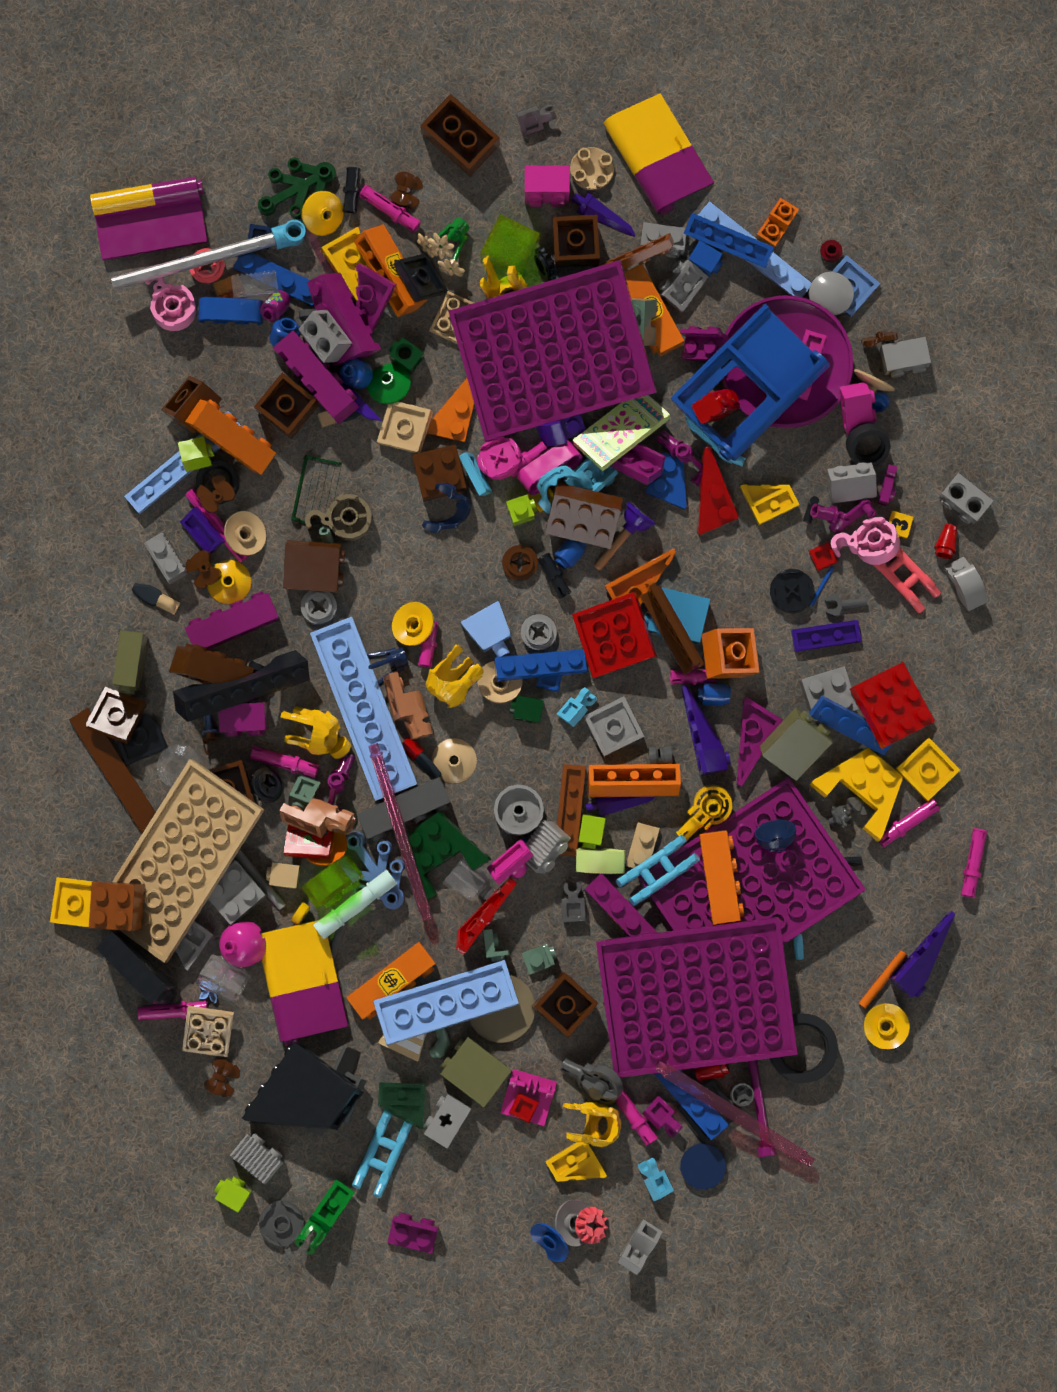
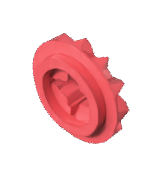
M204 248V249L198 250V251L195 252L194 254L201 253V252H204V251H208V250H211V249H210V248ZM224 260L213 263L211 265L212 273L207 270L201 271L204 266L190 269V273L199 283L210 284L218 281L223 275L225 263Z
M586 1207L579 1212L575 1222V1229L578 1237L584 1243H600V1240L606 1237L604 1230H607L609 1227L604 1223L608 1218L602 1216L603 1210H599L596 1207ZM593 1222L594 1224L598 1225V1227L592 1229L586 1224H590Z

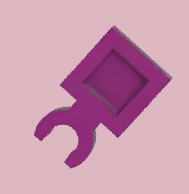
M888 465L877 504L886 506L889 501H893L896 488H892L897 471L896 466Z

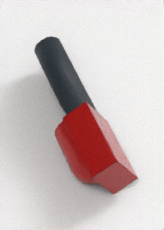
M409 737L403 741L402 745L406 754L413 761L416 760L417 764L434 779L442 775L435 764L423 753L425 749L417 741L411 740Z

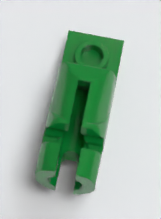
M336 1179L294 1241L295 1245L300 1248L309 1233L311 1234L314 1231L316 1233L315 1238L306 1251L308 1254H314L355 1192Z

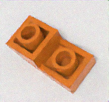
M780 198L755 238L776 247L799 209Z

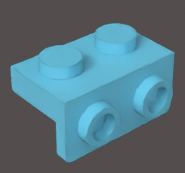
M588 457L573 470L577 473L584 471L593 485L588 490L599 492L604 486L607 487L612 484L615 476L618 474L616 469L610 466L604 471L600 470ZM566 477L563 480L567 485L586 489L575 479Z

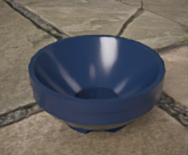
M773 820L763 823L755 830L756 842L769 852H783L796 839V826L787 820Z

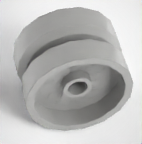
M518 784L509 786L500 792L495 800L494 815L496 822L503 831L510 835H528L538 828L543 819L544 806L542 799L535 790L528 786ZM516 806L522 807V814L515 813L514 809H516Z

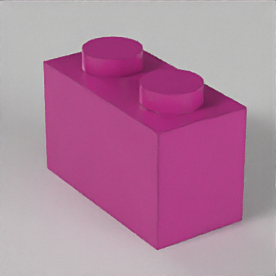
M866 382L840 387L842 423L847 435L859 424L877 421L875 409H872V403H875L874 391L869 390Z

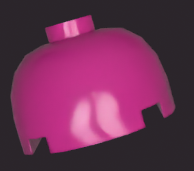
M242 921L228 926L222 933L219 942L223 958L236 967H249L261 961L265 954L266 941L259 932L262 931L260 927L249 921Z

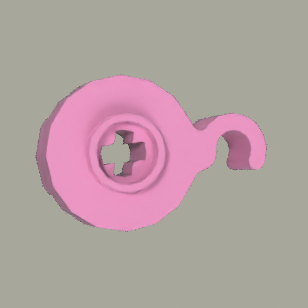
M164 277L154 279L158 282L153 286L154 293L150 310L156 323L161 328L169 331H180L187 328L194 321L197 313L196 303L191 291L184 285L166 284ZM154 280L147 281L145 283L149 285ZM174 305L175 307L177 306V308L175 310H171L170 306Z
M872 517L864 520L863 525L857 531L855 530L852 535L846 533L836 534L831 540V547L836 557L841 556L840 549L843 546H848L851 553L857 554L863 562L870 565H880L889 562L896 556L900 548V538L893 524L886 521L885 518Z

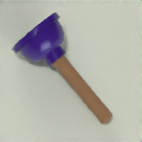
M629 501L624 511V520L626 521L623 525L624 528L612 542L611 549L607 548L594 564L597 570H602L630 534L633 535L636 530L639 532L645 531L651 526L654 527L656 525L652 519L642 514Z

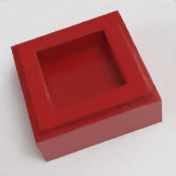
M830 542L808 551L818 572L839 562Z
M519 1092L509 1114L530 1123L539 1102Z

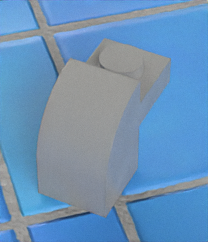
M965 557L944 566L946 574L954 583L957 595L967 611L988 602L980 575L974 565H970Z
M643 1219L622 1250L618 1263L624 1266L625 1269L638 1275L648 1255L656 1246L662 1231Z

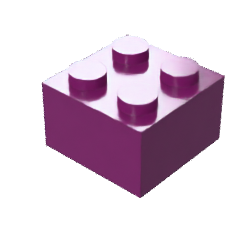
M244 703L219 711V732H225V736H241V731H248V735H264V730H269L268 703Z

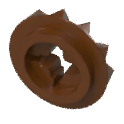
M512 546L503 556V570L509 578L517 581L527 580L537 570V555L528 546ZM522 554L523 561L530 564L523 565L521 572H518L517 565L510 562L518 561V557Z

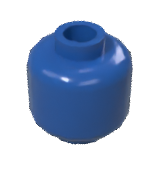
M290 318L275 321L269 336L271 345L273 347L277 345L293 330L300 337L301 332L298 330L300 328L298 324Z
M355 358L342 364L340 378L349 387L363 389L370 384L373 378V371L367 362Z

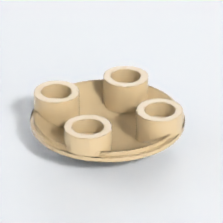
M596 147L581 148L574 155L570 164V173L574 182L581 188L590 191L599 190L607 186L614 174L612 156Z

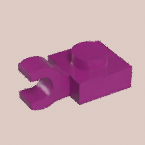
M660 1096L656 1097L642 1113L657 1129L664 1126L666 1133L672 1138L683 1128L679 1122L671 1117L675 1111Z

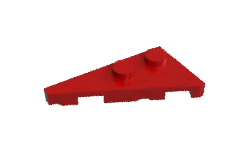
M709 445L704 447L702 456L703 469L698 508V535L739 518Z
M509 877L457 930L456 950L462 955L467 952L484 927L491 923L496 911L516 886L517 882L513 878Z

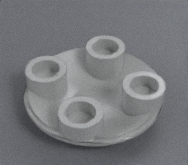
M826 272L820 274L813 280L809 289V299L826 308L834 316L843 314L853 301V287L850 281L840 273Z

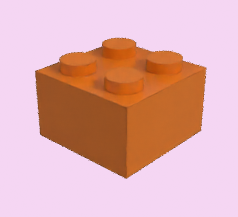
M754 628L714 629L701 634L707 679L745 678L760 673Z

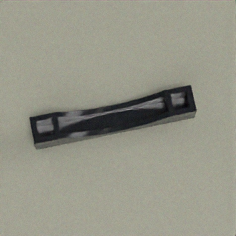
M294 650L276 656L264 668L243 678L214 684H192L173 691L175 711L189 722L309 681L308 660Z

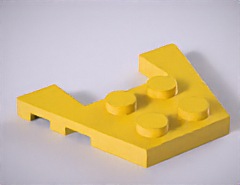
M867 748L814 779L810 786L826 798L839 781L876 811L862 829L878 842L883 837L903 776L870 748Z

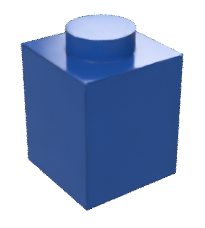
M702 241L698 242L688 259L708 277H711L713 272L717 274L724 263L720 261L723 254Z

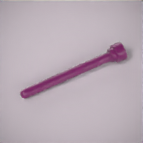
M757 1060L748 1061L761 1140L759 1148H757L758 1157L777 1155L775 1145L773 1146L772 1141L769 1139Z

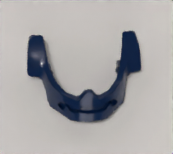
M437 483L435 488L447 494L450 499H460V502L456 504L457 512L449 519L439 522L424 520L422 527L435 534H438L443 529L457 528L468 517L472 508L469 498L456 493V486L447 483Z

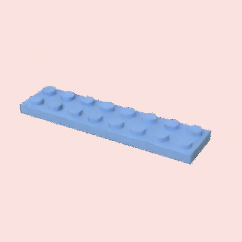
M353 617L311 632L310 635L375 801L418 785L374 670L368 668L371 663Z

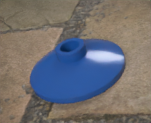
M536 1223L531 1228L532 1241L539 1243L545 1249L548 1259L555 1262H563L568 1257V1246L563 1237L554 1228L544 1223Z

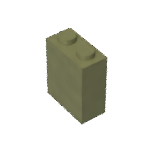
M120 630L113 685L123 694L135 695V691L141 692L149 639L143 633Z
M795 708L760 745L762 756L797 781L833 743L830 735L831 731L823 723L820 725L816 723L807 711L804 710L802 712Z
M468 1037L466 1040L461 1038L454 1047V1050L457 1051L452 1059L447 1057L440 1066L443 1070L440 1074L482 1107H485L512 1070Z

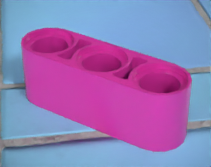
M567 440V443L554 446L523 467L518 472L517 478L530 495H536L540 493L537 485L544 474L555 467L565 465L574 470L581 464L583 457L574 445Z

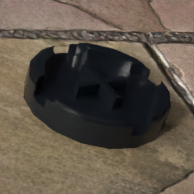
M786 569L778 573L770 584V597L772 603L779 610L789 614H796L810 606L814 598L815 588L812 579L799 569Z

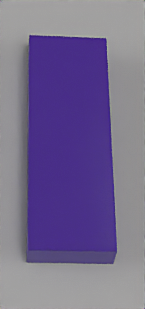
M858 620L791 630L794 652L862 642Z

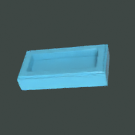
M467 452L461 454L459 458L479 496H486L492 493V489L483 472L478 467V462L474 455Z

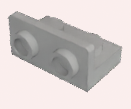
M643 222L640 246L671 233L674 244L666 256L679 258V255L684 256L686 235L683 234L685 228Z
M681 259L672 266V272L668 278L663 279L658 286L660 297L664 298L679 312L685 310L708 278L693 262Z

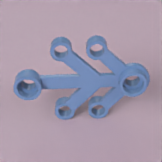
M352 832L346 837L348 848L356 851L369 872L357 870L353 866H347L341 872L345 880L354 878L370 882L387 869L389 853L392 851V844L389 841L385 840L377 845L379 859L378 865H376L364 847L365 837L362 833ZM352 838L357 839L356 846L351 844ZM382 844H386L388 846L387 852H384L382 850ZM400 859L394 860L390 864V870L393 872L392 877L397 882V885L379 899L389 909H397L404 902V893L399 887L405 863ZM396 862L401 865L399 871L394 868ZM347 869L352 871L351 877L346 876L345 871ZM366 885L357 886L354 890V894L358 892L359 888L366 887ZM390 894L395 895V902L389 900Z

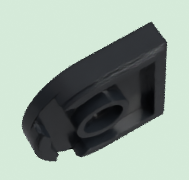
M142 714L127 744L117 740L126 766L169 749L160 725L156 720L145 714Z

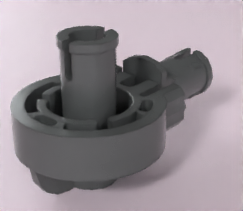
M566 1058L561 1065L560 1071L577 1079L579 1087L585 1089L587 1094L600 1104L609 1105L614 1103L623 1092L622 1081L613 1070V1066H593L587 1063L583 1067L569 1058Z

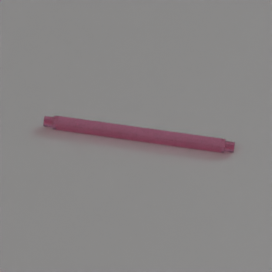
M376 743L368 746L371 754L369 756L374 765L418 907L417 911L420 912L422 921L432 918L430 913L431 907L425 895L382 756L383 752L380 751L379 745Z
M661 1061L657 1064L655 1070L661 1073L665 1079L798 1163H803L808 1167L813 1164L815 1158L808 1155V1152L671 1065H666Z

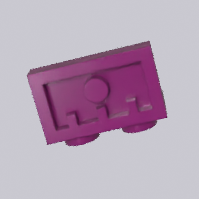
M697 326L680 329L681 335L685 336L682 359L686 361L707 362L728 341L729 336L722 333L720 328L709 326L707 329Z
M639 443L610 465V467L648 485L662 475L665 456Z
M399 1212V1216L394 1215L387 1243L432 1254L439 1227L434 1225L435 1221L427 1218H422L421 1222L412 1220L413 1215Z

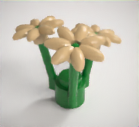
M456 218L452 224H448L439 234L434 233V238L428 239L427 236L423 237L419 233L417 243L423 246L422 251L427 252L431 258L438 255L440 259H443L445 255L452 257L453 255L449 249L454 248V245L448 243L450 239L452 241L459 240L453 258L450 261L445 259L444 262L438 261L437 263L441 266V271H448L450 276L455 274L462 277V273L465 270L458 267L457 259L464 243L468 239L466 235L470 228L468 223L461 218Z

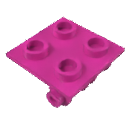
M513 1069L500 1113L515 1117L509 1114V1111L520 1092L539 1102L530 1122L544 1126L557 1082Z

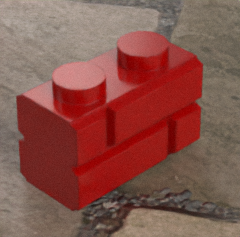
M728 388L709 392L702 399L692 404V409L700 423L706 424L723 420L730 413L740 408V403L738 402V395Z

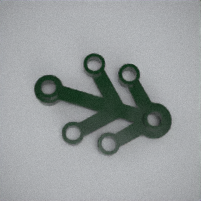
M296 157L290 158L288 160L289 170L293 173L301 171L311 174V176L305 179L283 174L278 168H272L268 172V177L272 183L280 182L292 186L272 197H262L258 201L260 213L264 216L273 215L276 211V205L297 194L295 203L289 208V212L293 219H300L309 187L317 183L315 192L324 191L326 184L331 183L336 177L334 166L328 162H322L317 166L301 163ZM294 162L298 163V166L295 168L291 167V164ZM328 170V173L326 175H322L321 171ZM274 173L279 174L277 178H272ZM264 202H270L268 207H263ZM295 209L300 210L298 214H293Z

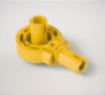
M718 785L702 787L694 797L693 806L687 811L691 816L690 819L676 833L679 836L683 835L688 841L699 828L704 827L705 830H708L711 825L724 822L732 811V800L729 793ZM708 790H717V791H718V792L711 791V794H710V795H708V793H705V794L702 796V798H701V795H702L704 792L708 791ZM728 799V809L723 816H721L725 811V809L722 808V801L723 806L726 807L725 800Z

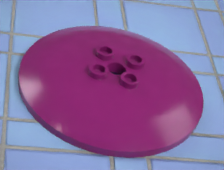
M784 295L769 297L755 302L739 313L729 325L725 333L729 336L728 340L764 304L769 306L772 313L801 341L806 329L827 336L822 355L829 362L830 367L812 384L808 400L798 398L770 427L798 428L822 419L841 401L840 387L849 385L851 381L853 352L845 329L826 308L806 298ZM738 367L733 368L721 380L724 389L729 388L738 395V402L740 403V408L738 409L746 416H749L767 397Z

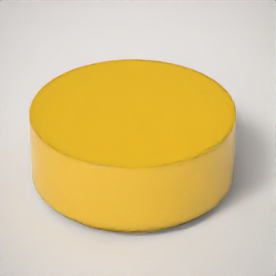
M344 736L338 737V743L329 753L335 759L342 758L349 752L351 743Z
M303 902L293 915L291 922L300 925L309 912L310 906Z

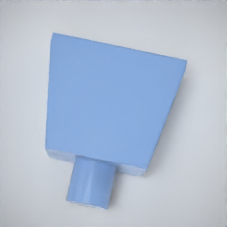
M498 601L461 621L464 630L483 653L491 648L497 657H504L510 653L504 641L511 638V633Z

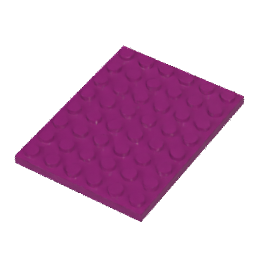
M621 260L449 311L485 441L657 392Z
M789 777L731 814L724 822L716 824L704 832L711 833L727 830L728 836L733 838L734 849L730 850L731 859L735 858L737 864V872H733L734 880L739 881L741 894L737 895L738 904H743L744 917H740L741 922L779 917L783 945L866 891ZM787 820L796 826V839L783 852H769L756 842L755 830L763 823L769 821ZM699 836L669 855L668 859L676 867L695 853L700 858V861L650 896L673 931L713 926ZM660 862L648 869L655 880H658L667 873ZM640 875L638 879L645 888L648 886V884Z
M779 917L596 941L613 1070L620 1078L798 1055Z

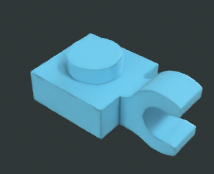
M584 687L575 699L570 697L557 715L574 727L588 711L586 706L593 705L597 697L590 694L591 691Z
M654 1158L638 1164L639 1171L648 1177L644 1182L653 1201L659 1200L674 1191L665 1171L659 1172Z

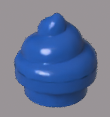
M877 390L874 394L875 403H872V409H875V412H883L889 405V398L884 391Z

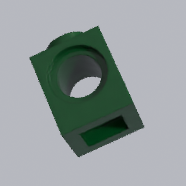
M403 337L399 342L396 340L389 349L390 360L406 369L411 375L425 357L424 352ZM407 350L411 353V356L408 359H401L399 354Z
M517 695L516 701L512 700L510 714H514L513 720H526V722L540 725L544 700Z

